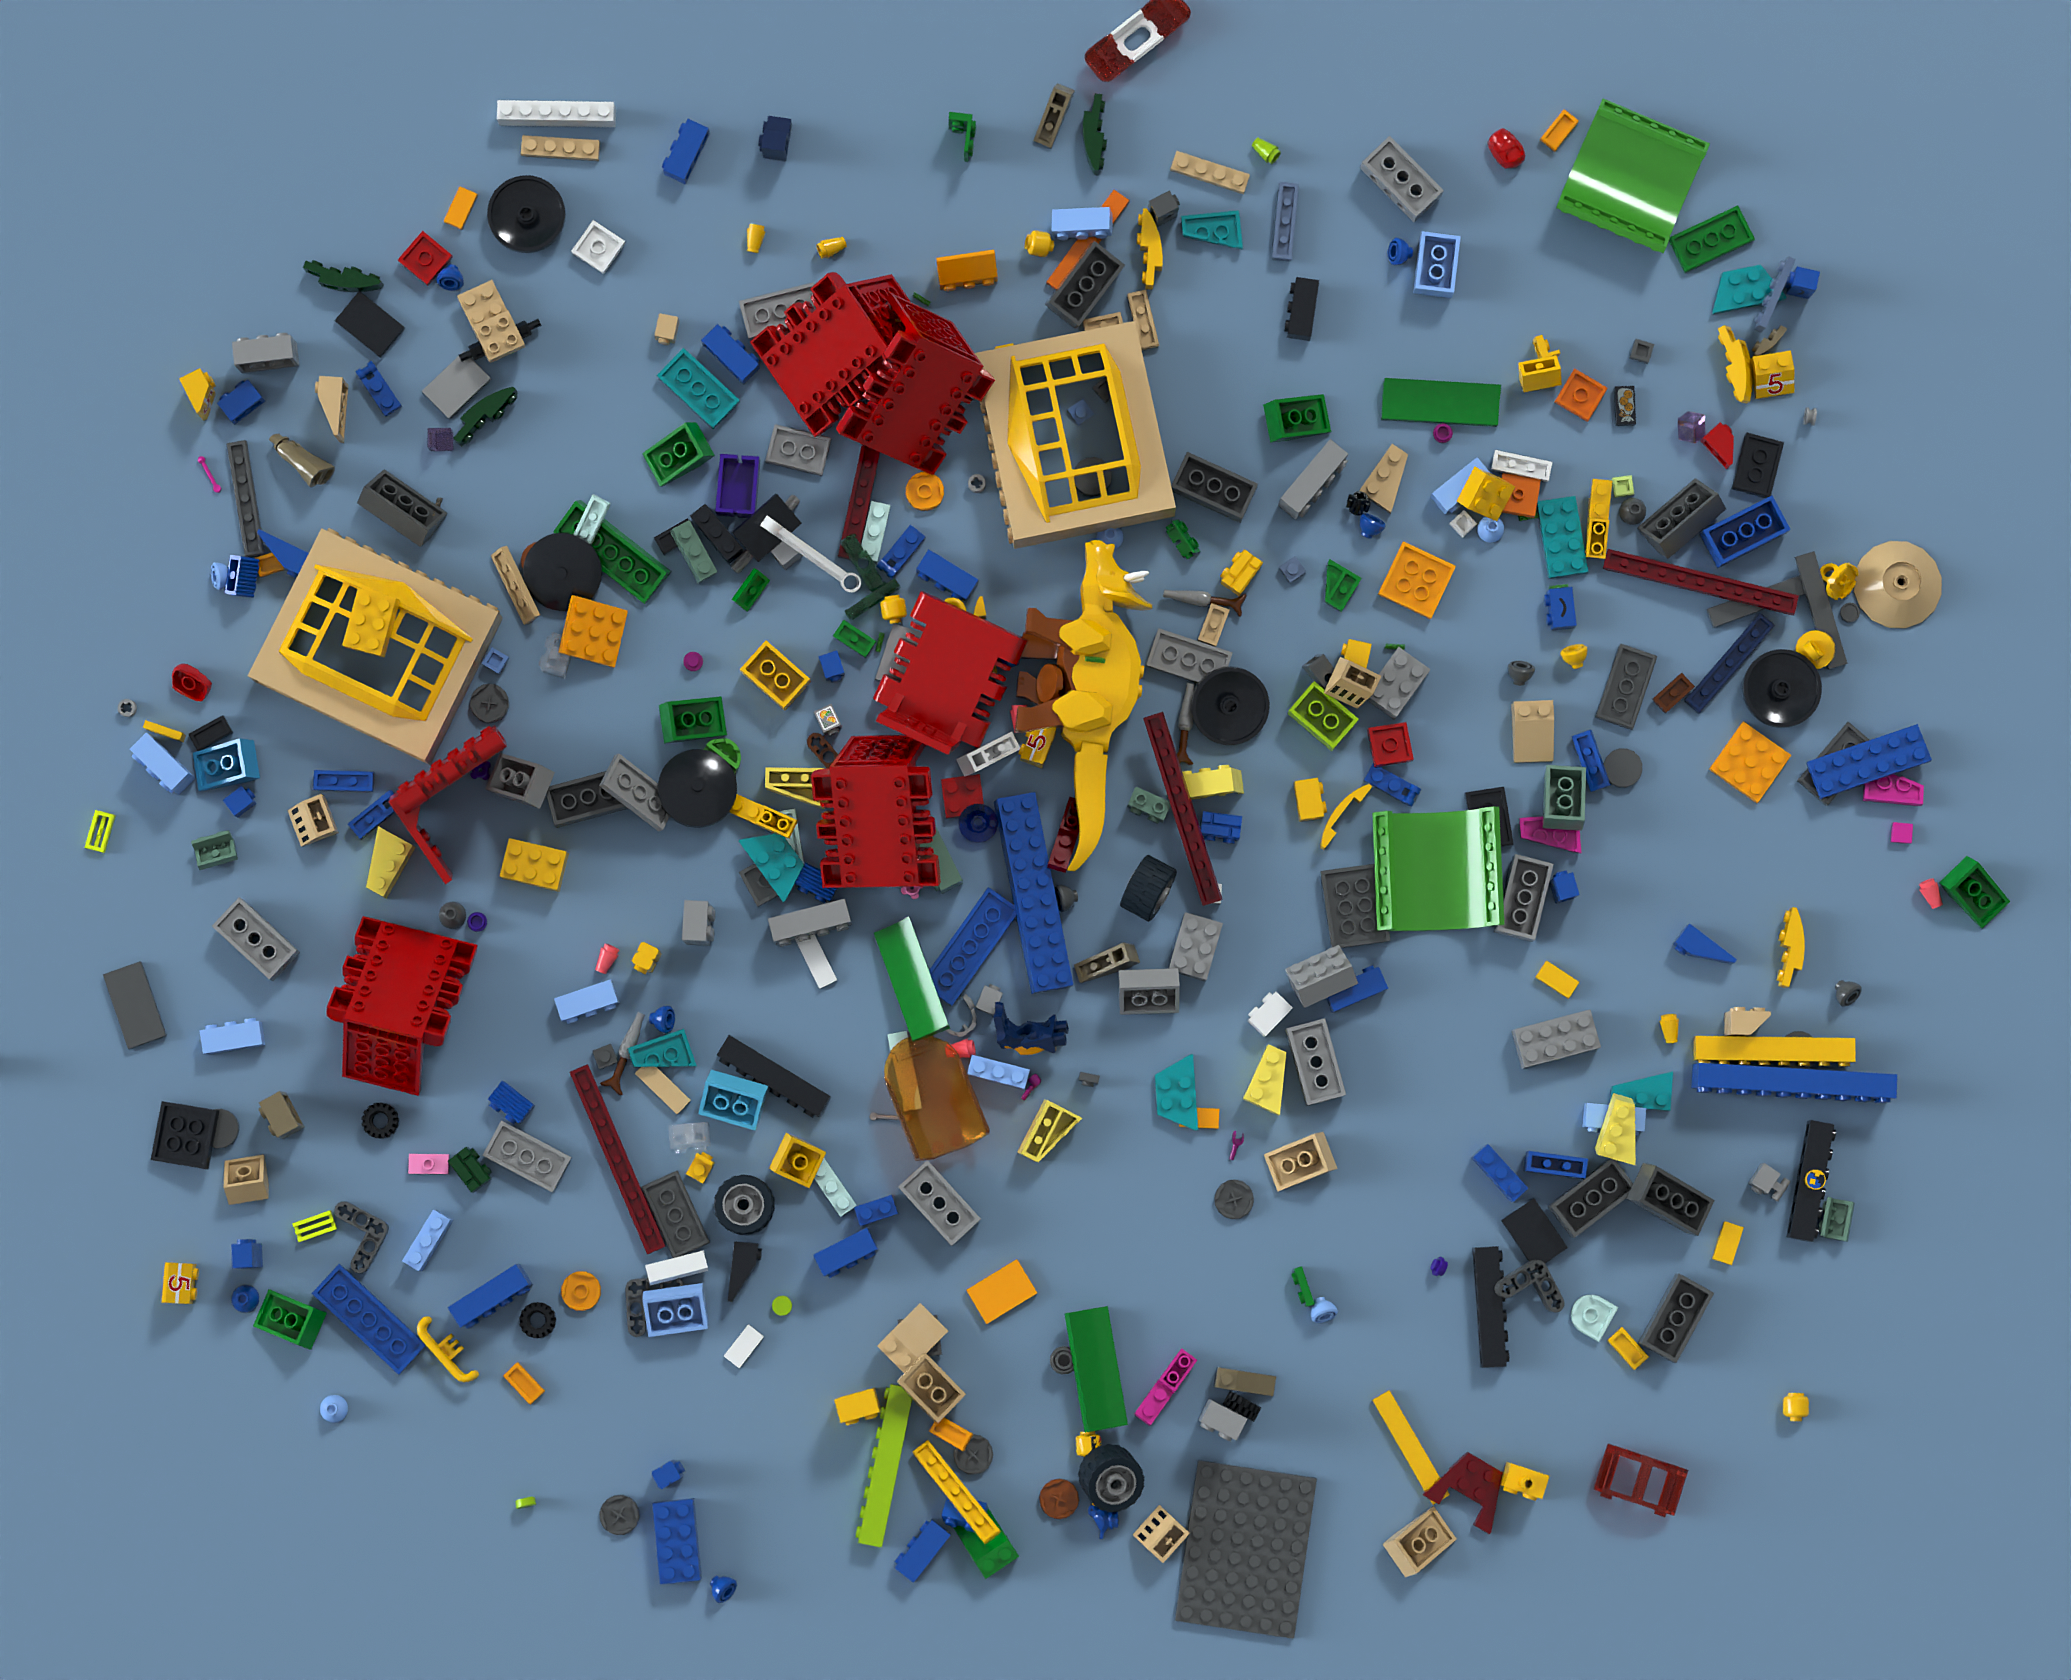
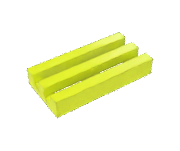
M95 810L84 848L105 853L116 815ZM99 815H101L102 819L99 826V830L96 836L94 846H92V839L95 833ZM107 817H108L109 820H108V823H107V827H106V830H105V834H104V837H103V841H102L101 847L99 848V843H100V840H101V837H102V833H103V830H104V826H105V823H106V819H107Z
M331 1210L292 1223L298 1242L337 1230ZM326 1216L329 1217L328 1220L299 1229L300 1225ZM331 1223L332 1227L303 1237L301 1235L303 1232Z

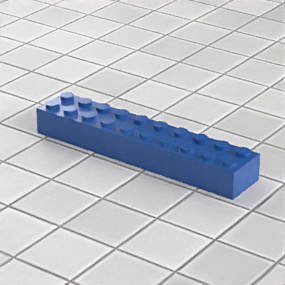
M1032 792L998 798L993 803L1013 904L1016 910V919L1031 994L1069 988L1074 984L1051 869L1047 868L1049 859L1036 794Z
M1696 1063L1692 1065L1691 1088L1697 1089L1698 1093H1709L1712 1090H1717V1094H1728L1736 1091V1095H1748L1756 1092V1096H1771L1772 1093H1776V1097L1783 1098L1791 1097V1094H1795V1098L1800 1099L1811 1098L1812 1095L1817 1100H1827L1835 1097L1836 1101H1847L1855 1098V1102H1867L1874 1099V1103L1891 1102V1099L1897 1098V1074Z

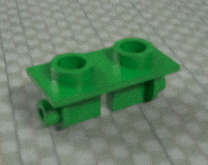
M1173 520L1171 524L1165 527L1167 529L1166 533L1173 543L1180 539L1181 543L1176 547L1183 558L1185 557L1188 560L1193 554L1201 552L1198 548V542L1194 537H1190L1187 532L1188 527L1183 521Z

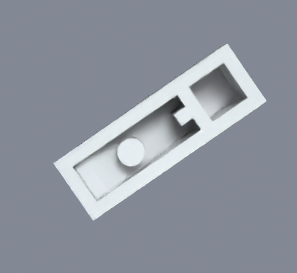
M1010 732L956 760L965 777L1020 750V746L1013 732Z

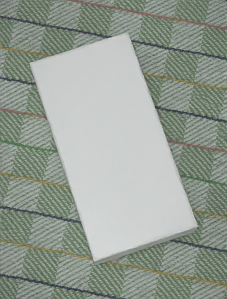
M748 1324L725 1353L724 1357L740 1368L764 1336Z

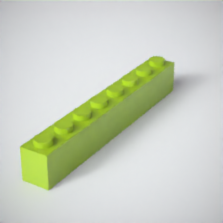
M890 1384V1388L886 1387L884 1399H887L886 1407H882L880 1414L883 1424L882 1427L877 1429L876 1439H879L878 1447L874 1446L872 1453L875 1463L874 1467L870 1466L868 1478L871 1479L870 1487H865L863 1497L867 1498L866 1506L861 1507L859 1518H863L862 1526L857 1527L855 1538H859L858 1543L881 1548L912 1398L900 1385Z

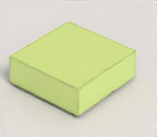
M1632 475L1611 479L1614 498L1634 495Z

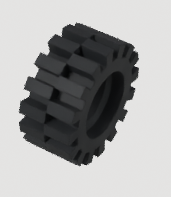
M374 1103L368 1106V1109L363 1112L364 1115L361 1119L363 1120L362 1127H364V1131L371 1137L379 1139L390 1137L399 1126L398 1113L392 1106L386 1103ZM378 1113H384L388 1118V1123L384 1128H376L373 1124V1118Z
M534 1302L525 1306L519 1316V1325L523 1333L532 1338L548 1336L556 1325L555 1312L549 1305L541 1302ZM536 1312L542 1313L545 1317V1324L541 1328H535L530 1323V1317Z
M1229 1391L1222 1404L1253 1422L1261 1410V1407L1232 1391Z

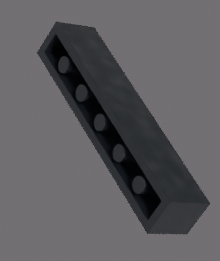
M728 1035L717 1053V1056L720 1057L719 1062L727 1067L732 1064L737 1067V1073L744 1077L748 1074L754 1078L753 1082L767 1085L771 1088L770 1093L777 1097L785 1096L788 1098L787 1103L795 1108L798 1105L805 1109L803 1113L812 1118L815 1115L818 1117L821 1115L831 1098L830 1095Z
M1814 1120L1807 1121L1787 1238L1813 1242L1818 1236L1819 1228L1816 1227L1817 1219L1821 1218L1822 1208L1820 1207V1202L1825 1197L1826 1188L1822 1187L1817 1190L1808 1188L1805 1184V1175L1811 1170H1820L1824 1173L1826 1180L1828 1179L1829 1169L1827 1168L1828 1160H1831L1833 1149H1830L1831 1141H1834L1836 1137L1834 1124Z
M1498 1246L1472 1248L1480 1367L1507 1366L1506 1362L1510 1360L1509 1350H1505V1342H1508V1332L1504 1330L1507 1314L1502 1306L1505 1298L1499 1297L1495 1293L1496 1283L1504 1278V1272L1500 1270L1499 1263L1503 1262L1502 1250H1499Z

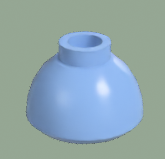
M1484 517L1477 525L1478 535L1486 542H1496L1504 534V524L1500 518L1498 521Z
M1110 528L1097 532V540L1106 544H1114L1115 550L1123 542V532L1120 528Z
M214 562L211 565L212 583L217 590L226 587L228 567L223 563Z
M1319 1297L1314 1300L1311 1319L1315 1323L1327 1322L1337 1315L1338 1310L1333 1303L1325 1300V1297Z
M330 1395L322 1401L320 1413L326 1421L337 1423L346 1417L348 1404L343 1397Z

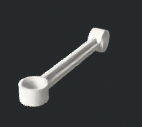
M768 516L765 517L760 526L837 579L845 591L856 592L860 588L861 579L857 574L844 571ZM850 575L855 576L857 579L856 587L846 589L844 586L845 578Z

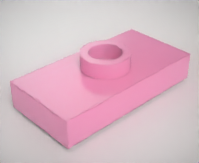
M409 1154L408 1174H449L448 1160L450 1154Z

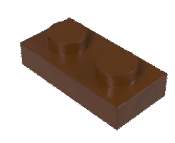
M1681 672L1652 700L1666 714L1695 686Z

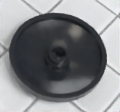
M522 175L505 181L494 191L488 204L487 219L493 235L503 246L515 252L534 253L547 248L556 241L563 230L566 211L561 195L552 184L540 177Z
M566 532L553 533L537 541L529 550L523 567L524 581L532 597L541 605L556 611H568L571 596L575 595L591 600L597 593L602 580V564L595 548L584 538Z
M1778 649L1766 652L1752 662L1744 675L1742 693L1748 710L1756 719L1768 726L1788 728L1802 723L1814 713L1821 699L1822 683L1816 667L1809 659L1792 650Z
M1233 666L1215 669L1204 676L1197 684L1191 699V713L1197 728L1211 741L1223 745L1241 744L1256 736L1265 725L1270 708L1267 690L1260 679L1246 669Z
M703 749L687 750L674 756L664 766L658 782L659 800L665 812L674 821L693 828L711 826L721 821L732 809L737 795L736 777L731 766L718 754Z

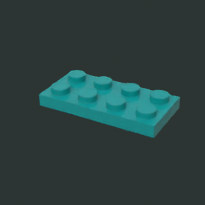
M684 348L657 374V377L712 429L740 402L729 389Z
M1576 496L1537 501V511L1549 579L1588 573Z

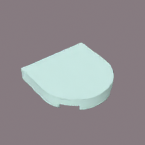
M1585 1295L1573 1304L1571 1320L1577 1330L1599 1342L1618 1307L1599 1296Z

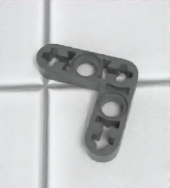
M339 1202L334 1209L335 1215L339 1219L366 1232L350 1263L354 1272L364 1273L369 1269L389 1230L388 1225L380 1218L349 1202ZM347 1205V1210L352 1213L354 1209L357 1210L352 1217V1221L349 1220L350 1215H340V1207ZM359 1214H364L367 1217V1222L364 1225H359L356 1222ZM371 1218L374 1219L373 1224H383V1233L379 1232L376 1234V1229L370 1227L369 1230L366 1229L371 1223ZM367 1241H372L375 1244V1249L372 1252H367L364 1249ZM362 1252L365 1255L371 1256L370 1259H364L363 1264L365 1267L358 1270L355 1262L356 1260L360 1261L363 1257L359 1253Z
M1541 1260L1527 1262L1499 1280L1495 1285V1293L1499 1297L1509 1298L1533 1283L1543 1305L1548 1311L1560 1312L1564 1308V1299L1546 1264ZM1535 1265H1539V1268L1537 1269L1538 1272H1532L1530 1274L1527 1272L1534 1270ZM1520 1273L1525 1277L1522 1284H1518L1516 1280L1517 1275ZM1546 1280L1549 1282V1289L1544 1292L1541 1284ZM1513 1284V1286H1509L1506 1289V1292H1502L1503 1285ZM1553 1300H1557L1555 1304L1556 1307L1551 1306V1304H1553Z
M648 1278L632 1279L627 1282L625 1288L628 1331L634 1337H640L646 1332L643 1306L644 1289L637 1290V1294H633V1291L629 1290V1286H633V1282H636L637 1286H642V1281H646L645 1288L646 1291H649L650 1283ZM681 1278L676 1279V1283L684 1286ZM673 1280L667 1281L665 1284H670ZM659 1283V1284H660V1289H663V1288H664V1284H663V1283ZM634 1302L640 1303L642 1307L638 1314L631 1312L630 1306ZM642 1315L643 1319H638V1324L643 1329L639 1330V1334H636V1331L632 1330V1326H635V1320L631 1321V1316L639 1317Z

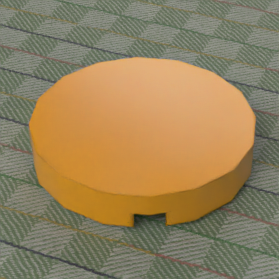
M920 472L913 475L908 481L906 497L915 509L930 511L942 502L944 486L941 479L936 475Z
M577 1271L570 1274L564 1280L561 1287V1296L569 1308L576 1311H585L593 1308L599 1301L601 1286L593 1274L586 1271Z

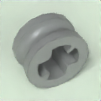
M1809 407L1805 408L1804 425H1807V423H1810L1812 426L1815 425L1816 408H1813V410H1810Z
M975 474L969 478L968 487L972 492L980 493L985 489L986 481L983 476ZM974 479H978L979 482L983 483L980 485V488L971 485L972 482L974 483Z
M130 699L120 701L118 704L119 713L125 717L133 716L137 711L136 703ZM131 704V712L126 711L124 713L123 710L125 708H123V705Z

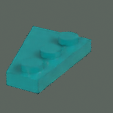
M1239 210L1181 216L1183 237L1243 250Z
M684 1029L627 1048L633 1067L697 1066Z
M1673 1071L1614 1085L1611 1089V1098L1613 1093L1632 1098L1635 1107L1671 1111Z

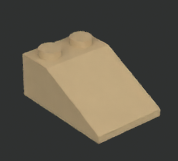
M319 376V382L316 381L315 393H318L319 400L334 436L340 443H344L349 386L343 377Z
M1553 700L1514 701L1511 704L1514 763L1553 762Z
M1324 1132L1312 1134L1264 1154L1277 1191L1338 1169Z
M919 1303L877 1347L905 1373L924 1352L927 1354L948 1330Z
M925 1352L897 1380L915 1403L937 1423L966 1395Z
M1433 1506L1396 1532L1382 1545L1403 1575L1408 1577L1418 1573L1457 1539Z

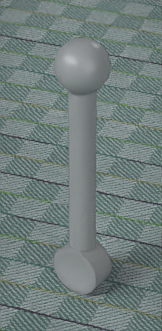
M874 1112L869 1115V1118L873 1121L876 1119H890L910 1122L911 1120L909 1115H877Z

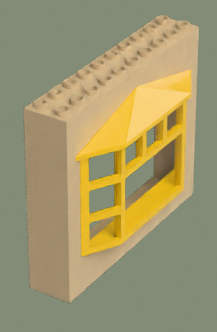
M1135 321L975 353L983 364V369L988 371L995 379L989 391L980 402L981 413L986 414L983 416L985 431L990 433L987 434L989 450L994 452L991 453L993 469L998 470L995 472L997 488L1002 489L999 490L1001 507L1005 506L1006 508L1003 509L1005 525H1009V528H1007L1009 544L1013 543L1014 549L1101 532L1110 528L1116 529L1175 517L1176 506ZM1100 353L1104 370L1082 374L1078 357ZM1072 359L1076 375L1054 380L1049 363ZM1042 364L1047 381L1025 386L1020 369ZM1106 377L1124 459L1073 470L1055 387ZM1048 388L1053 411L1030 415L1026 392ZM1055 418L1060 441L1037 445L1032 423ZM1061 448L1066 471L1044 476L1039 452ZM1126 467L1130 491L1107 495L1103 471ZM1096 472L1101 497L1078 501L1074 477ZM1067 478L1072 503L1049 507L1045 483Z
M321 528L248 677L260 685L431 765L503 617L500 615V611L497 610L498 608L489 603L485 606L480 602V599L472 595L466 597L461 590L453 586L449 589L444 585V582L436 578L432 581L427 577V574L419 570L413 572L408 565L400 561L398 564L394 563L395 561L386 554L381 553L379 556L369 546L363 545V547H360L356 543L357 541L346 536L343 539L337 531L331 528L327 530ZM325 576L343 582L334 603L316 597ZM350 586L357 590L360 588L400 600L398 607L400 611L395 619L390 638L415 649V652L392 697L313 660L335 614L339 613L350 618L351 612L340 607ZM313 602L330 609L320 630L302 623ZM406 613L428 623L418 644L397 634V630ZM434 627L456 637V641L447 658L425 648ZM299 629L316 635V639L307 656L289 650ZM422 653L443 664V668L434 685L412 674ZM408 680L430 690V694L421 711L399 701V697Z

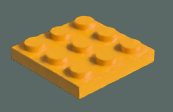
M1403 541L1378 595L1431 619L1456 566Z
M575 595L571 596L558 653L612 668L615 667L628 610Z
M1743 721L1709 770L1755 803H1758L1789 760L1791 754Z

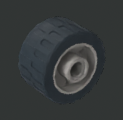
M1146 855L1132 874L1122 896L1120 906L1148 922L1151 921L1167 899L1177 870L1150 855Z
M751 1175L733 1176L729 1180L724 1181L718 1188L713 1203L715 1216L718 1218L719 1223L728 1231L740 1235H750L761 1231L762 1228L768 1225L775 1210V1200L771 1189L765 1182ZM747 1199L749 1202L748 1209L741 1210L740 1202Z
M1116 1444L1101 1445L1091 1450L1083 1458L1084 1460L1080 1464V1470L1078 1471L1079 1483L1095 1507L1102 1511L1120 1512L1129 1508L1140 1498L1141 1492L1144 1489L1145 1478L1141 1467L1127 1449Z

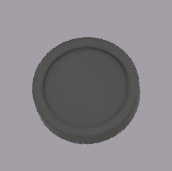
M1846 603L1841 607L1840 616L1845 622H1854L1859 618L1860 609L1856 604Z

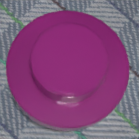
M1439 424L1433 430V437L1439 443H1446L1452 438V429L1447 424Z
M689 652L685 655L683 663L687 670L698 671L703 665V658L697 652Z

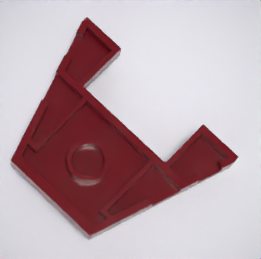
M1466 1452L1422 1495L1436 1504H1440L1446 1491L1451 1487L1482 1506L1473 1525L1490 1534L1503 1472Z

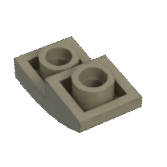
M1782 325L1777 330L1773 328L1768 339L1764 337L1761 342L1757 341L1751 350L1754 352L1753 356L1766 354L1780 340L1787 328Z

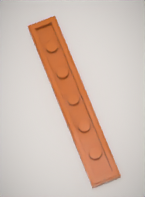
M1113 190L1101 207H1110L1114 224L1130 200L1116 190ZM1088 237L1083 240L1077 239L1046 283L1056 290L1088 246L1094 241L1099 244L1102 239L1096 237Z

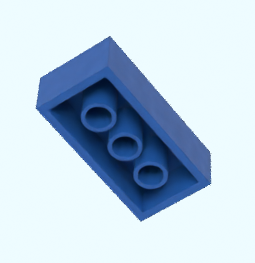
M1772 495L1704 529L1700 536L1717 568H1720L1787 534L1791 529Z
M515 1264L450 1305L448 1309L460 1328L466 1327L470 1329L479 1323L478 1319L482 1316L487 1318L497 1312L495 1308L498 1306L505 1307L513 1302L512 1297L515 1295L522 1296L529 1292V1287L533 1284L521 1264Z
M694 1498L652 1503L660 1584L701 1580Z

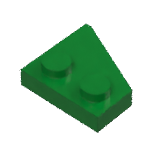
M1329 559L1327 564L1325 603L1342 612L1362 578Z

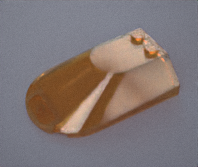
M933 1035L913 1042L910 1036L893 1047L885 1062L884 1080L915 1161L933 1160L972 1145L990 1133L961 1058L948 1042L938 1039Z

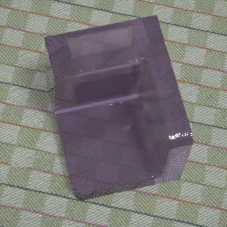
M1687 411L1678 418L1679 440L1697 443L1706 435L1704 414Z
M428 428V449L430 451H453V430L451 428Z

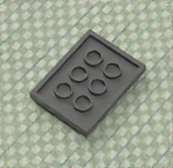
M1375 864L1320 871L1331 948L1337 945L1340 948L1391 941L1389 931H1377Z

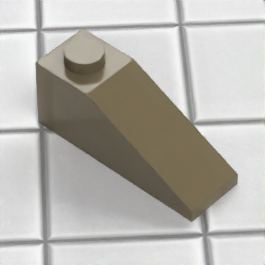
M1059 83L1053 87L1034 138L1035 142L1052 148L1075 90Z
M1123 942L1074 964L1079 982L1084 983L1119 972V970H1125L1139 964L1140 961L1135 945Z
M1217 1367L1214 1387L1273 1396L1276 1376Z

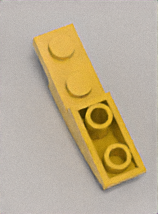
M1143 208L1142 214L1138 215V226L1142 227L1141 233H1137V245H1140V251H1148V253L1144 252L1143 264H1147L1146 271L1142 272V283H1145V289L1153 290L1154 271H1162L1163 267L1162 245L1153 217L1147 208Z
M1724 325L1718 328L1720 333L1718 338L1721 344L1725 345L1727 350L1725 354L1728 361L1732 362V364L1726 366L1728 372L1726 377L1734 386L1735 390L1733 393L1735 398L1747 404L1751 399L1753 385L1749 351L1745 341L1736 340L1731 327Z
M1592 479L1587 516L1586 557L1606 559L1612 480Z
M738 794L729 812L749 823L786 838H790L798 822L794 818Z
M1796 907L1789 908V911L1786 910L1783 922H1786L1784 930L1781 929L1778 941H1781L1780 947L1787 948V951L1784 950L1781 962H1784L1783 968L1779 970L1777 975L1778 986L1783 988L1790 986L1793 970H1802L1804 961V931L1801 917Z

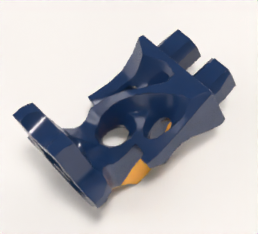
M995 1002L993 1018L997 1032V1043L1001 1049L1011 1048L1020 1055H1031L1043 1050L1055 1053L1057 1046H1066V1034L1069 1032L1067 1020L1057 1021L1056 1015L1053 1014L1045 1022L1027 1021L1021 1026H1017L1007 1018L1004 1004Z

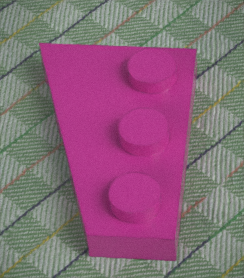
M1893 774L1863 785V801L1911 806L1923 805L1924 785L1905 777Z
M1543 816L1519 818L1521 839L1581 854L1580 831L1543 828Z

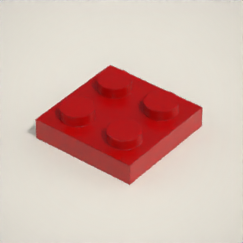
M422 231L398 258V262L428 286L453 256Z
M1406 722L1367 729L1374 767L1412 762L1414 760Z
M980 774L941 779L946 819L985 814Z

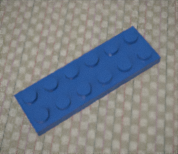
M1916 724L1813 759L1806 764L1819 798L1823 799L1931 762L1932 759L1919 726Z
M989 887L929 969L939 998L953 1006L1016 917L1015 905Z
M338 1264L312 1292L323 1305L398 1375L426 1347L424 1342L341 1264Z

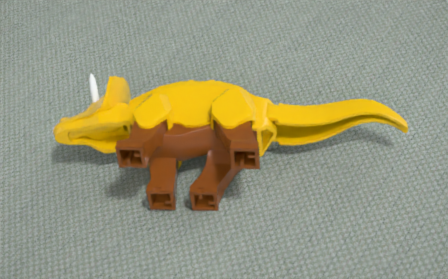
M1092 540L1085 543L1086 572L1080 587L1082 615L1079 619L1072 621L1047 618L1036 608L1028 607L1025 632H1023L1022 637L1029 641L1021 659L1057 660V667L1061 669L1063 674L1064 687L1058 691L1057 695L1059 697L1045 703L1040 701L1036 690L1037 679L1028 672L1019 671L1016 697L1025 698L1037 706L1031 708L1017 707L1015 732L1026 733L1048 728H1061L1060 735L1077 752L1074 756V792L1079 820V841L1075 855L1067 868V871L1073 872L1092 854L1102 833L1105 817L1108 755H1104L1103 752H1108L1112 732L1128 719L1137 699L1142 695V685H1139V679L1144 675V666L1141 665L1135 639L1120 617L1113 612V605L1140 611L1152 610L1153 604L1147 602L1136 593L1131 585L1144 581V577L1149 572L1129 573L1120 569L1113 558L1115 545L1106 544L1100 540ZM1085 656H1090V659L1091 656L1093 658H1105L1106 661L1105 663L1085 661Z

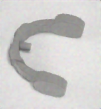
M967 994L962 996V998L967 1003L972 1014L970 1026L962 1025L964 1028L962 1032L946 1030L948 1033L958 1037L967 1035L976 1026L975 1005Z

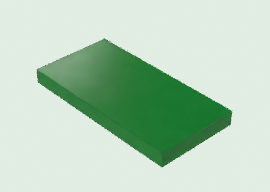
M1737 205L1671 236L1669 242L1684 272L1687 273L1753 242L1755 238Z

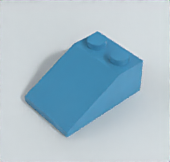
M239 738L193 753L199 791L260 779L254 740Z

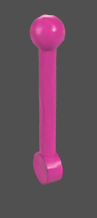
M198 457V462L202 464L214 486V492L219 493L221 487L217 485L208 469L205 457Z

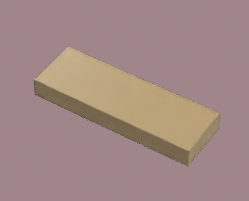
M1146 290L1127 294L1132 319L1136 322L1141 350L1159 347Z
M640 1067L635 1072L677 1115L691 1101L657 1067Z

